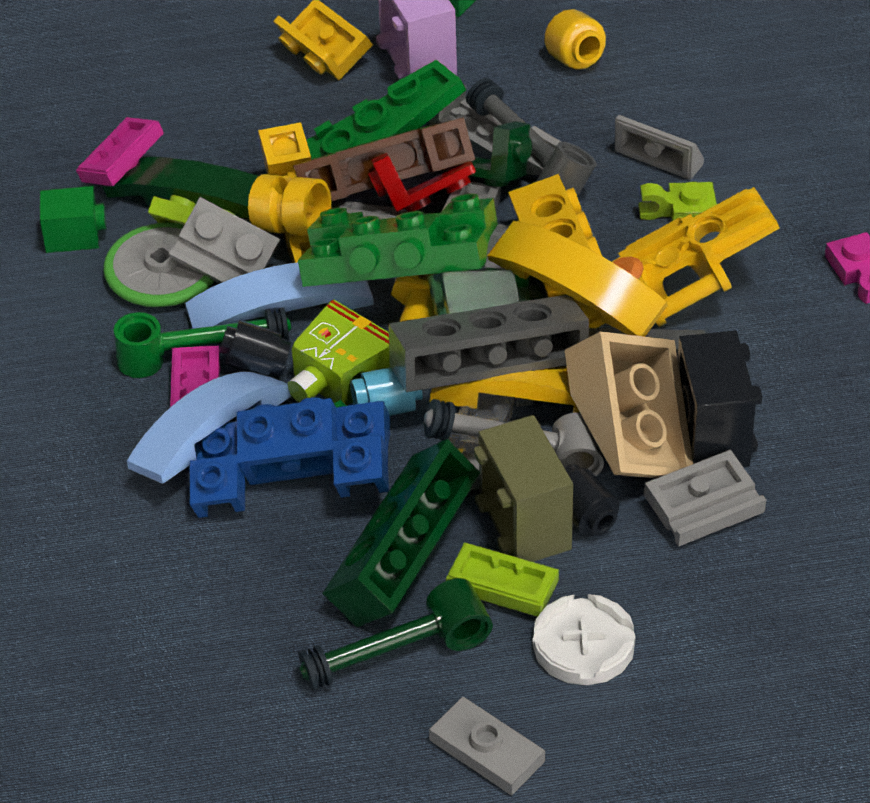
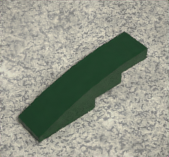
M141 157L138 164L127 171L114 186H101L108 198L142 196L148 207H150L154 196L170 200L171 195L186 198L195 204L201 197L222 209L230 211L239 218H249L248 197L251 186L259 176L200 161L165 157Z

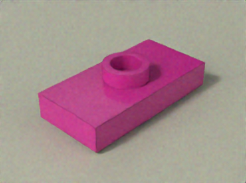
M126 117L78 166L76 172L81 182L114 186L127 171L138 164L139 159L164 134L159 121Z
M219 345L172 348L170 407L194 389L220 377Z

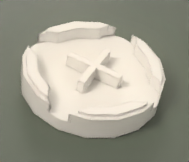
M588 594V599H574L575 595L561 597L547 605L535 620L533 649L537 662L549 675L570 684L593 685L607 682L621 674L633 659L636 637L634 625L630 615L618 603L603 596Z

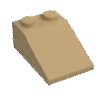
M600 331L565 349L571 397L614 475L659 478L693 464L675 340Z

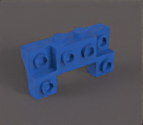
M311 397L303 399L300 403L279 406L263 404L254 407L252 410L238 411L237 422L225 423L195 444L197 460L190 461V505L198 518L208 517V505L230 502L235 512L245 511V477L250 485L334 473V486L341 498L350 497L351 485L373 482L379 493L389 492L388 446L390 439V414L384 401L335 407L331 398Z

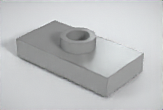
M462 697L429 729V740L511 796L545 762L544 749L465 697Z

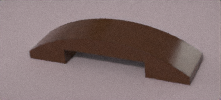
M464 117L340 150L295 164L293 167L296 177L324 180L330 190L331 201L348 197L350 194L375 188L368 173L376 170L371 160L386 152L401 180L427 172L439 171L467 163L468 161H474L475 157Z

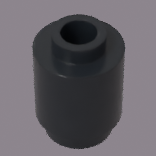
M239 320L236 328L227 326L219 353L227 355L226 365L269 376L270 373L281 376L288 357L291 341L281 338L282 333Z
M577 464L565 466L564 468L573 482L572 524L585 536L605 533L617 520L620 506L619 501L589 469L581 468Z

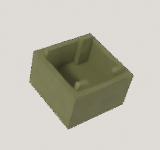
M531 415L478 431L479 446L474 448V456L479 463V471L481 473L479 475V494L475 496V504L481 513L488 512L500 535L498 538L500 551L507 555L534 562L572 550L573 482L535 416Z

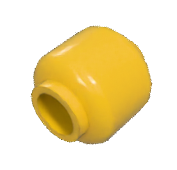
M569 9L558 13L548 23L544 43L548 53L554 59L569 68L580 70L595 64L602 56L606 46V34L604 28L597 20L582 11Z

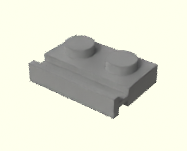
M200 197L182 228L175 245L168 254L169 258L220 284L237 276L267 268L280 244V239Z
M731 450L646 482L644 486L645 498L665 528L672 531L678 547L764 513L767 501L763 495L759 496L755 490V483Z

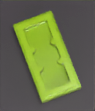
M464 542L446 577V581L454 578L467 579L473 585L480 600L538 617L547 606L559 581V569Z

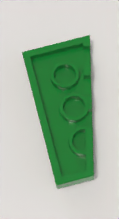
M434 60L388 86V94L382 98L370 101L365 99L352 107L355 112L334 125L328 120L314 128L316 135L306 140L311 159L421 128L464 93L466 88L457 75L438 60Z

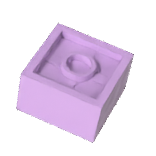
M378 0L380 35L376 36V42L380 49L387 50L396 64L395 73L399 79L410 75L434 60H438L457 75L455 8L449 0Z

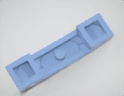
M290 263L256 270L224 281L198 294L185 304L191 328L194 329L238 323L239 320L245 321L264 317L266 309H270L271 313H274L275 308L276 313H278V309L284 307L285 312L325 303L327 305L334 299L352 310L374 305L367 280L303 287L298 263Z
M237 372L221 376L199 386L171 406L144 434L127 460L128 469L159 483H165L190 466V461L197 460L194 444L236 417L238 411L252 410L254 407L263 404L278 406L290 398L292 395L289 392L287 383L254 372Z

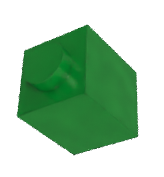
M93 186L40 191V223L46 253L99 248V230H107L106 211L104 203L96 204Z

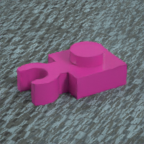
M868 232L826 243L825 257L843 284L848 285L857 282L859 285L858 297L865 304L870 303V235Z

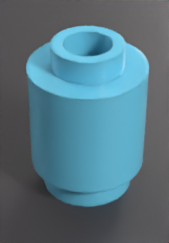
M391 367L361 373V378L350 380L353 405L384 401L390 416L415 411V401L422 400L423 398L422 390L406 392Z

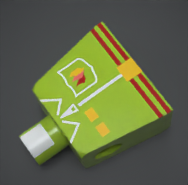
M333 299L296 339L292 346L295 377L287 384L290 394L299 403L303 399L321 394L327 399L331 398L334 403L341 400L346 405H349L353 402L350 380L361 378V373L390 367L389 332Z

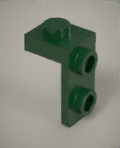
M513 121L494 127L491 160L475 157V160L471 162L476 172L469 175V178L470 176L483 178L482 183L485 185L504 187L509 185V181L526 176L527 161L532 152V141L529 138L530 124ZM456 166L449 167V168L442 169V170H445V172H446V171H448V170H450V169H452V168H454V167H456Z

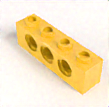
M559 174L508 192L518 221L558 233L602 256L586 215L582 212L574 187L565 190ZM542 282L548 298L566 295ZM573 298L587 318L600 314V312Z

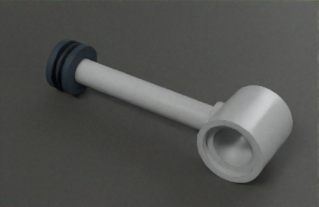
M432 399L424 416V434L426 438L434 437L442 441L448 439L451 432L478 437V431L504 424V422L455 413L453 402L445 403L441 401L440 403V400ZM570 413L560 417L553 424L552 432L543 430L563 467L577 464L581 468L589 469L595 476L602 471L604 467L603 453L581 413Z

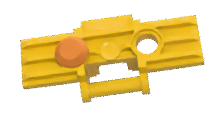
M755 187L742 190L695 217L689 214L683 218L675 219L626 246L623 251L618 253L620 257L612 262L640 280L667 301L668 306L656 321L658 327H661L667 323L665 319L720 289L724 292L731 289L732 285L720 263L724 259L780 229ZM719 232L718 236L704 243L700 242L706 234ZM687 265L690 266L700 279L667 296L663 285L664 278ZM600 314L588 318L589 328H597L605 324Z

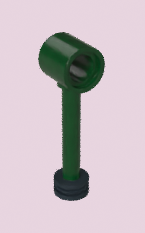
M454 578L439 584L430 592L426 599L429 615L327 653L323 652L320 645L313 646V652L308 648V654L305 650L299 651L298 655L301 664L299 670L302 678L307 680L311 690L314 691L318 689V683L323 687V681L327 686L333 684L331 673L435 634L443 638L447 647L451 650L463 651L471 649L482 643L490 635L493 622L471 582L464 578Z

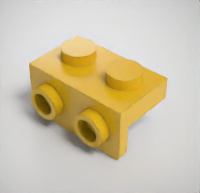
M313 0L291 24L279 15L273 20L282 33L278 37L279 41L291 53L297 55L301 51L305 54L304 60L318 74L322 75L327 71L337 80H340L373 46L365 34L319 0Z

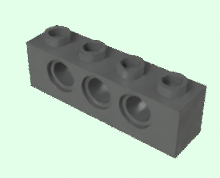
M568 295L388 324L390 367L406 392L488 379L510 373L565 366V349L589 338V319L573 298Z

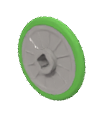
M179 223L150 224L128 232L113 244L104 261V276L113 292L128 302L146 307H168L185 303L206 291L214 281L169 258L168 253L175 245L184 227L183 224Z

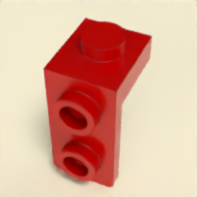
M386 152L371 160L376 170L368 173L379 197L388 194L396 211L405 208L407 212L417 211L431 203L429 195L443 188L449 194L471 183L469 175L475 173L476 169L473 163L468 161L406 191Z

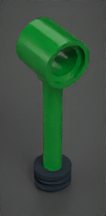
M284 307L279 308L278 313H276L275 308L274 313H271L270 309H266L265 319L246 321L282 333L281 338L289 340L291 322L286 318ZM142 312L127 314L121 317L114 325L118 368L123 374L133 378L152 376L163 365L164 351L180 347L221 344L227 326L236 328L237 323L161 333L160 323L154 316Z

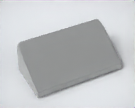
M621 115L615 118L616 152L691 180L703 166L704 157L695 143Z

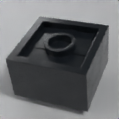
M737 330L679 336L678 366L693 464L731 450L743 467H749L751 453L756 452L758 449L753 428L756 404L762 403L763 396L759 386H752L745 362L750 360L749 346L746 343L740 344Z

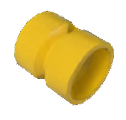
M261 174L251 186L248 197L250 222L252 225L269 233L280 234L287 231L291 235L308 236L307 229L317 220L320 213L331 209L330 190L327 183L322 179L294 177L291 179L289 176Z

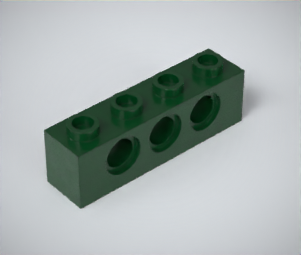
M448 439L412 455L322 594L356 627L392 614L481 472Z

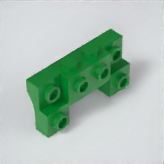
M463 194L453 197L441 213L423 215L421 211L402 213L396 216V218L379 219L377 216L363 217L362 212L347 213L346 208L325 210L320 213L317 220L307 229L310 248L298 259L302 285L306 287L481 269L486 263L490 237L498 226L494 198L479 199L478 194Z

